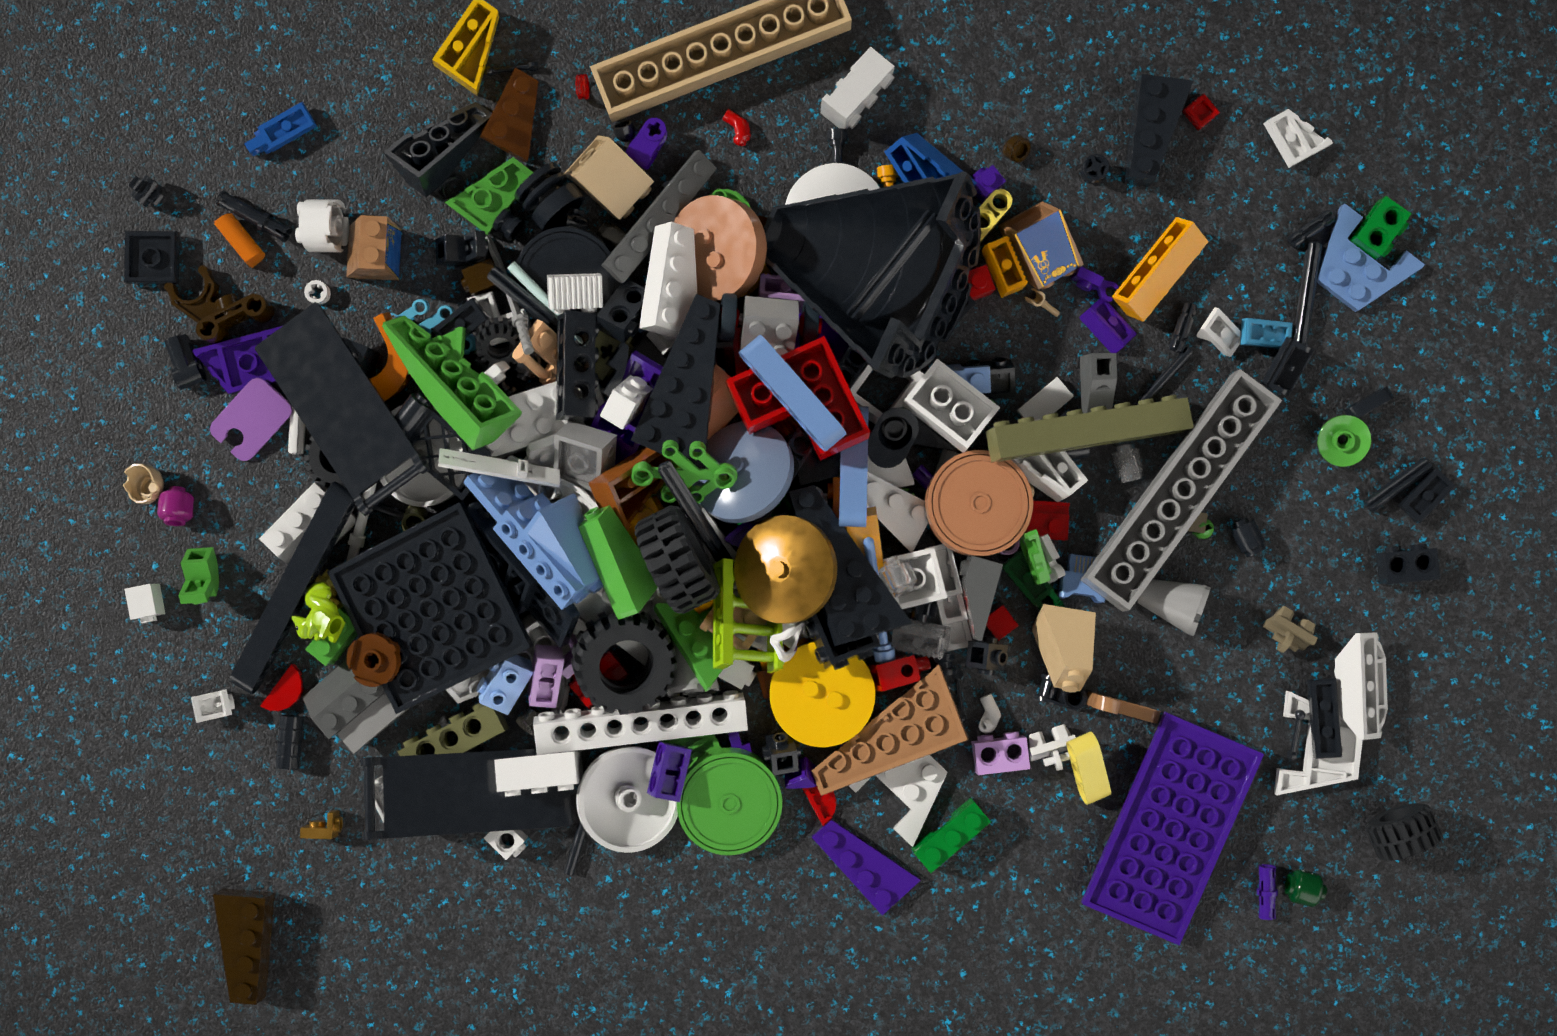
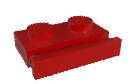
M1033 501L1032 517L1024 533L1037 529L1039 538L1048 534L1051 540L1067 541L1070 503Z

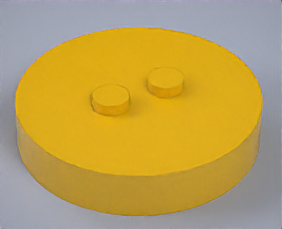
M810 641L797 646L796 653L789 661L784 663L783 669L773 673L770 683V704L778 724L793 739L814 747L836 746L853 738L868 722L875 703L874 681L863 660L859 661L857 657L848 660L849 665L841 669L834 670L833 666L825 669L824 665L820 664L816 658L815 649L817 648L814 641Z

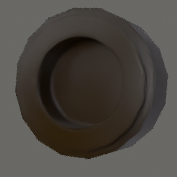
M1015 135L1005 143L1002 152L1008 159L1015 163H1020L1029 155L1031 144L1025 137Z

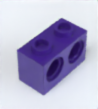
M658 741L647 793L655 798L680 802L692 750L684 746Z

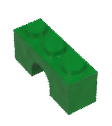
M971 798L951 814L952 817L945 825L933 833H928L911 848L930 873L991 823Z

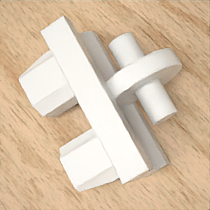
M1065 724L1052 728L1051 731L1055 741L1049 743L1045 742L1042 732L1029 735V758L1031 761L1052 756L1043 759L1045 767L1054 764L1057 771L1063 769L1062 762L1070 758L1068 752L1059 753L1068 751L1066 742L1076 738L1075 735L1071 736Z

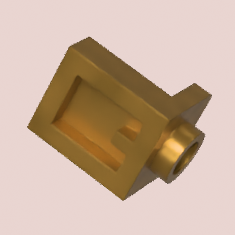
M339 810L328 812L327 825H325L326 821L323 820L309 821L308 825L300 828V838L333 839L337 837L343 827V818L339 816Z

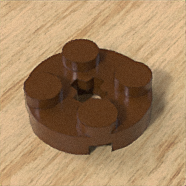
M369 633L361 636L348 649V668L352 669L355 680L364 686L377 687L388 683L394 679L400 669V646L384 634ZM374 654L379 658V663L375 667L372 666V661L369 660V656Z

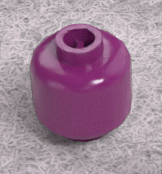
M172 486L169 487V490L159 495L157 514L164 521V524L184 526L187 521L193 518L194 497L192 494L185 492V488Z

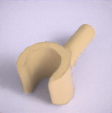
M1031 288L1036 293V298L1032 300L1025 297V300L1034 306L1045 308L1057 317L1060 312L1045 300V294Z

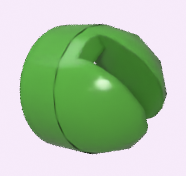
M1207 519V523L1202 522L1199 527L1209 525V529L1205 530V533L1192 532L1193 535L1198 539L1209 538L1214 531L1213 523Z

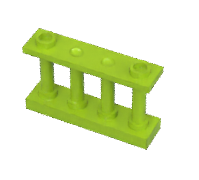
M721 559L713 564L720 588L719 594L713 599V669H725L733 665L734 660L767 662V673L783 669L785 662L778 658L775 649L770 643L772 635L783 632L782 623L767 621V625L736 623L733 620V609L735 607H748L741 597H736L733 594V583L735 582L733 559ZM737 633L767 636V651L736 649L733 646V635Z

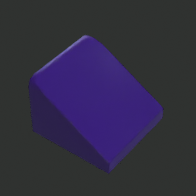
M807 757L799 759V771L784 774L785 788L816 787L817 784L812 773L816 766Z

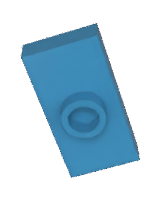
M1244 318L1242 319L1241 345L1280 349L1287 336L1292 337L1293 323Z

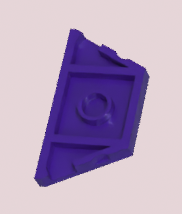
M282 326L193 349L192 352L207 367L210 374L220 382V385L228 394L239 393L254 378H263L269 384H274L277 382L256 352L255 346Z

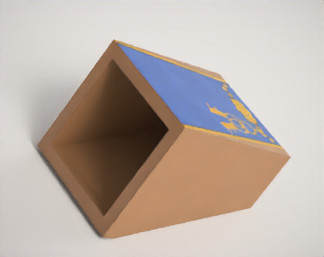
M1042 201L998 225L1002 236L1010 237L1009 241L1012 242L1011 246L1014 247L1013 251L1016 252L1017 261H1020L1019 265L1022 266L1021 270L1024 271L1029 284L1038 290L1049 288L1055 283V280L1062 276L1067 277L1074 274L1077 268L1084 265L1061 210Z
M361 215L349 226L347 278L399 280L402 229L389 217Z

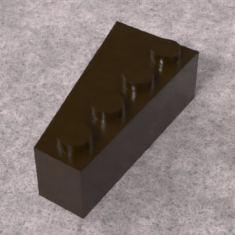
M223 888L214 893L213 898L230 1003L257 1005L266 997L275 892Z

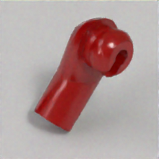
M728 109L722 120L734 127L736 134L733 138L734 143L741 147L745 146L751 137L749 124L746 119Z

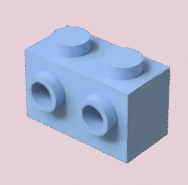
M515 655L489 668L490 671L486 678H481L476 690L480 704L506 715L509 714L534 673L531 660L519 655Z

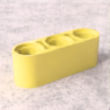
M1004 189L992 192L979 207L980 217L988 221V227L981 228L980 243L1005 216L1012 205V196ZM993 199H1002L1005 202V208H996L993 205Z
M1088 732L1067 741L1066 746L1075 781L1084 803L1088 805L1111 795L1102 752L1095 735L1092 732Z

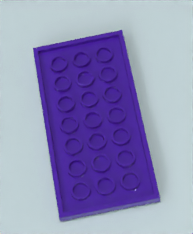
M1164 711L1081 903L1180 946L1264 754Z

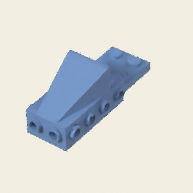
M473 473L466 477L463 483L497 521L493 530L561 610L573 603L581 602L590 593L595 594L603 588V584L578 528L583 522L584 517L578 498L574 493L551 503L543 493L535 496L523 481Z

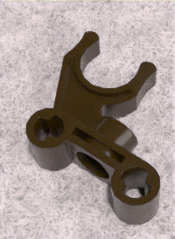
M205 265L198 268V272L204 279V290L194 300H182L178 287L173 283H166L164 285L171 304L197 322V335L211 345L226 341L229 328L251 317L258 322L264 323L271 320L274 316V306L259 294H250L240 300L236 294H228L216 300L219 286L213 278L212 271ZM262 305L260 310L256 312L257 307Z

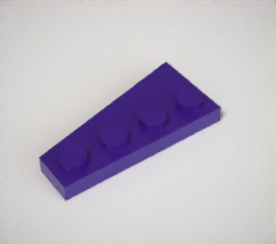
M832 819L812 835L814 841L881 915L885 914L921 881L919 877L910 873Z

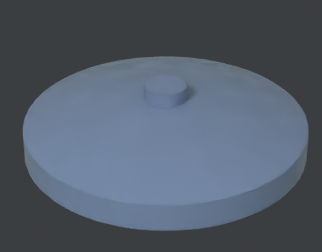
M741 421L722 428L708 440L706 452L719 464H731L738 472L737 481L732 487L728 489L717 487L704 497L700 505L709 514L721 521L745 523L764 516L778 505L791 484L794 473V458L789 444L776 429L768 426L749 435L744 422ZM698 480L692 486H702L708 480Z

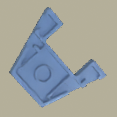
M1344 203L1338 210L1335 226L1331 230L1327 249H1325L1320 262L1317 283L1356 312L1423 268L1425 264L1407 250L1400 255L1390 270L1379 264L1348 240L1349 235L1363 217Z

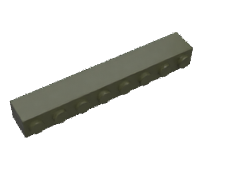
M1170 395L1161 398V402H1154L1153 398L1138 401V405L1130 406V402H1124L1114 405L1115 409L1108 410L1106 406L1091 408L1089 413H1083L1082 409L1069 411L1066 413L1067 416L1059 417L1058 413H1052L1042 416L1043 420L1034 421V417L1019 419L1017 424H1010L1009 420L996 422L993 424V428L985 432L991 463L1188 431L1194 428L1188 397L1177 399V395Z

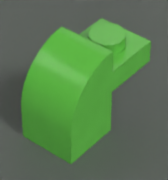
M214 547L187 549L181 561L185 582L178 595L180 603H192L195 605L206 603L209 597L217 595L219 587L218 563Z

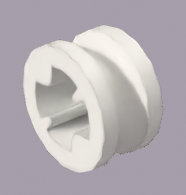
M319 280L310 281L304 290L307 300L312 303L317 302L320 305L328 302L331 296L330 288ZM315 287L323 288V291L320 293L321 298L319 299L315 296L312 297V294L315 293Z

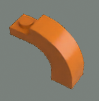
M390 312L382 313L373 318L387 345L388 360L384 369L370 380L384 402L399 394L412 377L408 374L407 368L382 327L383 322L396 318Z

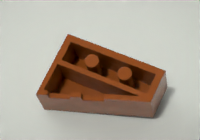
M642 447L588 482L599 509L610 505L627 531L632 526L631 521L637 513H642L646 508L645 503L650 496L656 494L665 483L663 479L653 478V481L647 486L636 485L631 479L633 466L641 461L649 463L652 467H658L659 464L666 461L671 462L670 459L665 458L662 454L646 447Z

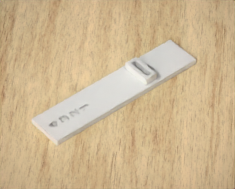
M440 448L438 467L558 488L560 486V469L528 464L527 460L521 459L515 462Z

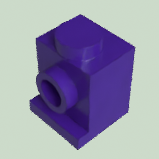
M994 165L989 168L982 167L972 176V179L977 182L974 185L977 193L975 196L981 204L992 192L1001 189L1006 182Z

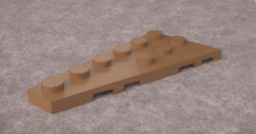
M941 666L935 667L931 673L917 682L913 688L869 722L857 735L812 770L821 796L969 740Z

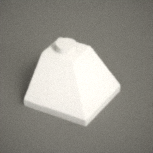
M934 547L883 559L887 588L902 609L947 599Z

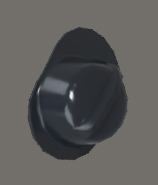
M900 407L891 408L885 411L878 419L868 439V456L875 465L885 469L893 468L901 464L906 458L919 431L918 421L913 413Z

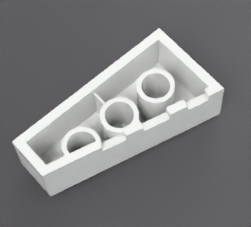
M668 222L655 226L639 329L676 339L697 294L694 229L674 222Z

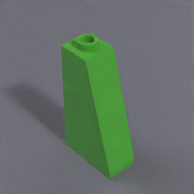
M610 505L601 509L594 507L584 514L585 519L578 528L614 613L619 620L639 613L658 586H656L646 566L641 551Z

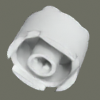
M308 199L304 202H299L297 204L299 227L295 231L297 243H302L308 252H342L341 246L347 245L349 237L348 217H343L342 210H346L344 203L341 200Z

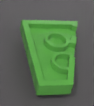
M512 157L488 173L487 176L470 185L454 198L452 197L445 203L479 230L485 231V234L488 236L493 230L492 226L497 216L503 209L509 208L516 200L514 197L516 190L533 172Z

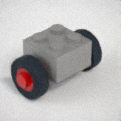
M723 293L719 340L733 341L735 329L739 323L741 325L739 351L757 336L762 335L781 356L794 350L797 330L800 347L817 340L818 334H821L822 318H819V314L806 302H804L802 313L799 316L798 301L745 296L743 313H740L739 316L737 295L731 293Z

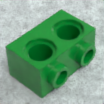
M1385 196L1375 203L1349 241L1374 260L1381 256L1385 257L1394 247V244L1391 242L1396 235L1400 236L1407 229L1409 223L1406 221L1411 216V213ZM1385 214H1388L1392 217V225L1386 222ZM1370 235H1374L1378 239V246L1371 243Z

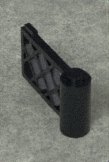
M412 392L394 417L413 445L417 441L425 440L427 455L421 457L428 459L427 464L430 470L427 472L463 501L471 491L467 486L463 491L457 487L454 475L466 474L468 476L472 472L453 471V469L447 468L448 472L440 473L435 469L434 458H439V454L433 455L431 439L443 438L444 449L450 450L449 438L457 437L461 440L462 449L465 453L492 457L493 451L486 445L473 451H468L469 446L439 412L434 409L424 393L418 392L417 394ZM433 419L441 424L442 435L430 436L429 424Z

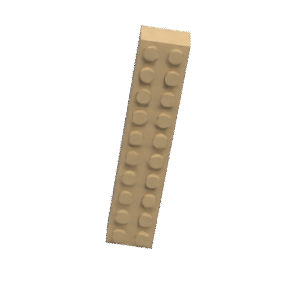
M759 0L592 65L590 68L610 120L613 123L851 30L852 19L844 0Z

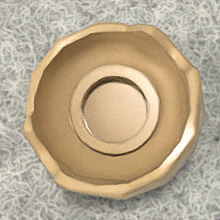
M132 464L124 471L127 475V481L123 484V487L128 492L130 499L135 503L151 504L162 493L164 488L163 477L153 466Z

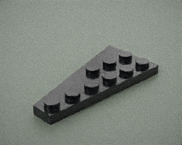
M696 294L631 441L662 454L663 443L667 440H674L678 443V451L699 469H705V465L700 460L691 458L689 449L690 444L694 441L703 442L706 449L708 446L707 436L711 417L714 388L713 378L717 360L716 350L722 305ZM667 448L666 450H668V451H673L674 449H673V448ZM694 449L695 452L702 451L701 449Z
M812 485L789 491L787 496L793 515L817 525L826 534L835 551L837 559L836 583L829 600L823 607L834 646L911 625L912 622L846 529L839 526V519L816 487Z

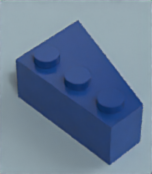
M918 133L901 137L884 151L904 183L929 177L936 179L958 174L962 171ZM972 179L973 184L976 185L977 182Z

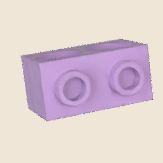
M535 644L532 661L534 673L529 679L527 690L530 706L556 708L564 666L562 648Z
M1017 731L1003 733L1004 737L993 739V735L977 736V741H971L975 773L977 775L1030 769L1027 738L1019 735ZM1012 744H1017L1020 749L1019 754L1013 758L1008 757V747ZM986 747H991L994 751L993 757L988 761L982 760V750Z

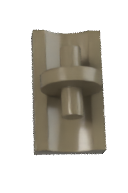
M1286 606L1279 608L1272 617L1265 620L1263 625L1265 629L1274 633L1272 639L1279 642L1277 650L1284 653L1289 648L1296 652L1298 648L1303 651L1309 645H1315L1318 639L1313 635L1316 624L1306 619L1299 621L1298 625L1292 623L1291 620L1294 612Z

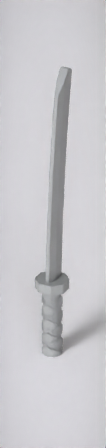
M486 236L485 239L488 241V249L495 266L507 274L496 245L490 236ZM506 294L513 314L511 318L512 325L517 328L523 352L526 355L532 354L534 348L532 347L527 329L528 317L521 313L519 304Z

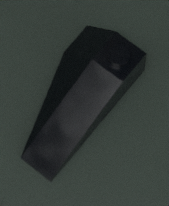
M474 102L449 114L446 120L436 125L433 122L425 125L426 129L412 135L410 132L402 136L386 149L384 154L412 188L423 196L428 197L447 180L475 144L492 112L479 103Z

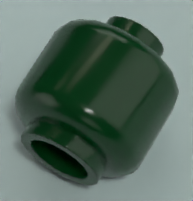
M1298 869L1292 874L1287 875L1284 891L1291 902L1315 907L1320 900L1325 899L1327 886L1323 884L1322 877L1318 873Z

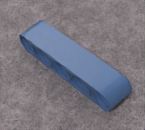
M762 335L757 336L739 351L744 362L824 452L846 435V431Z
M858 406L868 426L869 407ZM868 439L841 451L839 526L866 527Z

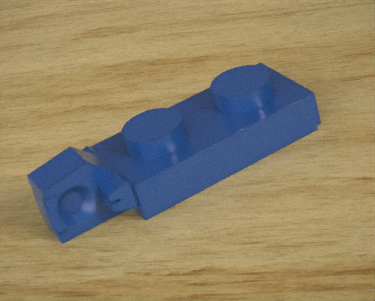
M300 102L258 126V130L254 132L256 137L244 144L252 156L263 151L268 154L318 126L305 104Z

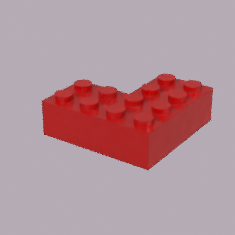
M825 336L781 355L783 360L846 431V435L826 452L809 436L820 461L869 439L870 430ZM751 369L726 380L727 388L749 435L792 416Z

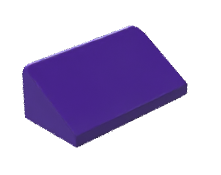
M1101 299L1097 300L1079 317L1110 353H1117L1137 335L1109 303Z

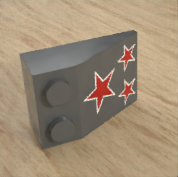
M966 556L965 560L960 561L958 567V575L961 576L962 597L968 617L967 622L971 638L982 641L1003 564L975 556Z

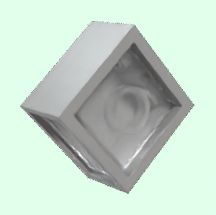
M569 421L554 435L553 468L560 469L561 479L592 492L588 482L615 466L617 435Z

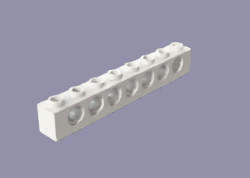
M730 690L723 692V695L716 696L704 693L697 695V698L686 699L683 696L673 697L670 701L664 702L655 699L657 703L652 707L647 704L642 707L643 711L635 713L634 709L628 710V715H620L617 709L613 713L605 712L603 706L599 708L595 706L587 711H581L577 708L568 709L565 713L554 714V712L550 711L542 712L535 716L533 721L537 755L746 731L748 726L745 698L743 692L738 693V691ZM719 707L726 710L721 716L712 714ZM690 711H698L700 713L695 719L686 717ZM664 714L674 716L669 722L660 720V717ZM637 717H645L647 722L643 725H637L634 723V720ZM611 720L621 722V725L617 728H611L607 724ZM585 723H592L595 728L591 731H584L581 726ZM565 726L569 731L565 734H558L555 732V728Z

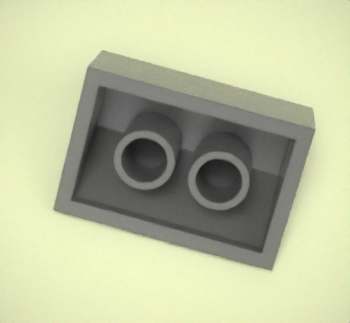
M347 659L302 697L311 719L328 739L336 737L339 731L385 693L382 685L368 687L357 682L352 669L348 668Z

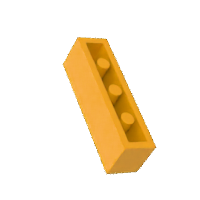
M1176 217L1113 294L1112 298L1127 316L1144 322L1180 276L1183 275L1192 261L1200 254L1208 240L1194 222Z

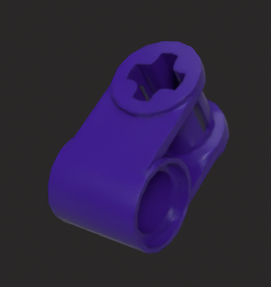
M658 118L648 119L625 151L638 166L646 171L653 164L659 150L668 137L664 122ZM659 127L661 134H655L652 137L650 130H656Z

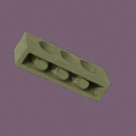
M478 703L472 706L474 712L466 716L461 712L449 718L451 724L443 728L438 724L426 730L428 736L420 740L415 736L403 742L405 748L397 752L399 756L427 755L424 747L426 743H430L435 748L434 754L464 753L510 728L501 712ZM472 719L480 721V732H474L471 729L470 722ZM449 731H454L458 735L457 744H452L448 741L447 735Z

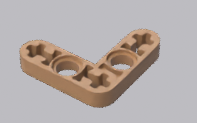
M1090 691L1087 693L1086 705L1106 712L1119 713L1158 724L1161 713L1159 710Z

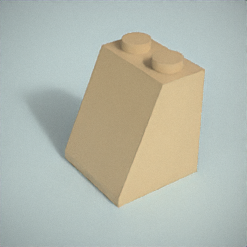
M599 135L565 172L570 180L613 218L618 220L622 217L625 219L634 210L633 204L639 198L643 199L649 194L652 189L650 185L654 182L611 138Z
M1043 604L1032 627V632L1055 688H1062L1065 692L1081 691L1093 670L1095 612Z

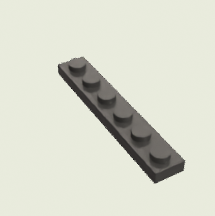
M700 150L695 151L601 265L619 283H624L652 249L655 226L674 222L680 211L688 205L717 169Z

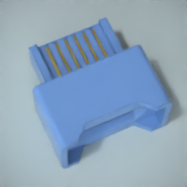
M1069 554L1067 571H1065L1066 575L1059 580V598L1064 599L1070 595L1090 597L1094 603H1105V598L1080 581L1097 557Z

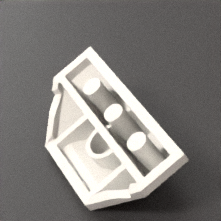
M1377 632L1356 633L1335 658L1334 673L1337 684L1339 715L1359 740L1381 738V729L1385 723L1388 710L1386 657L1382 645L1378 641Z

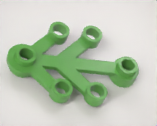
M667 440L662 445V455L681 467L675 469L687 488L690 487L689 491L697 504L703 502L704 497L717 487L728 489L737 481L738 472L736 468L728 463L719 464L706 452V446L701 441H694L690 444L689 454L691 458L700 460L708 469H699L678 451L679 446L676 441ZM667 448H673L674 450H673V451H668V450H666V449H667ZM694 449H701L702 451L695 452ZM644 461L638 462L632 468L631 479L638 486H647L653 481V478L662 479V477L658 473V467H652ZM698 480H708L702 486H692ZM665 485L662 488V499L668 503L676 501L673 495L666 494L671 491ZM694 493H699V494H701V495H699V496H694L693 494H694Z

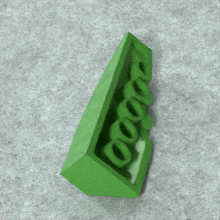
M405 315L383 322L382 327L395 351L421 391L472 450L493 443L521 416L522 411L489 376L483 372L478 374L470 368V362L464 358L459 360L450 353V348L445 344L436 343L431 340L430 333Z

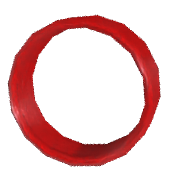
M586 73L577 74L575 81L577 97L579 100L588 99L590 93L588 76Z

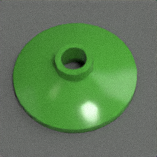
M1340 415L1330 419L1323 425L1318 435L1317 445L1322 457L1330 464L1340 467L1351 466L1361 461L1368 453L1371 445V434L1367 425L1359 418L1351 415ZM1345 435V442L1339 444L1338 437Z

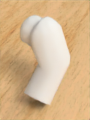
M990 693L980 698L985 709L979 722V729L983 733L993 732L1001 717L999 708Z

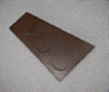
M515 68L480 137L526 163L529 156L539 81Z

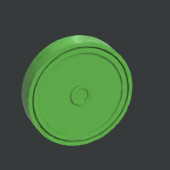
M733 747L711 750L698 757L688 766L681 800L677 802L678 818L687 836L706 851L719 855H737L751 851L770 837L780 820L782 794L776 775H773L771 767L762 758L750 751Z

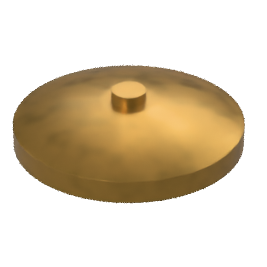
M789 515L767 518L756 524L745 535L739 545L734 563L736 587L746 606L760 618L783 624L801 622L819 612L827 603L834 590L837 578V559L834 548L826 534L817 525L804 518Z

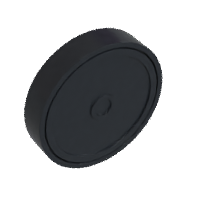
M556 226L539 233L526 244L516 262L547 295V275L600 273L602 275L603 307L620 285L601 266L612 253L610 246L594 232L579 226ZM514 276V281L517 282L521 287H523L527 292H529L533 297H535V296ZM597 308V312H594V313H596V322H597V315H598V313L601 311L602 308ZM570 309V311L581 312V309ZM527 312V314H528L532 319H534L535 321L537 320V319H536L535 317H533L529 312ZM554 317L548 326L552 330L557 331L558 320Z

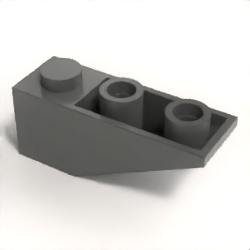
M1091 353L1080 356L1082 412L1089 413L1091 408L1106 406L1107 410L1112 409L1117 383L1116 353Z

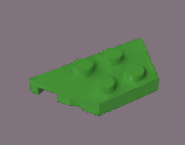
M667 603L655 604L654 612L705 692L709 691L719 674L723 671V669H713V633L708 630L705 632L699 628L713 608V605L700 614L694 609L682 614L674 612Z

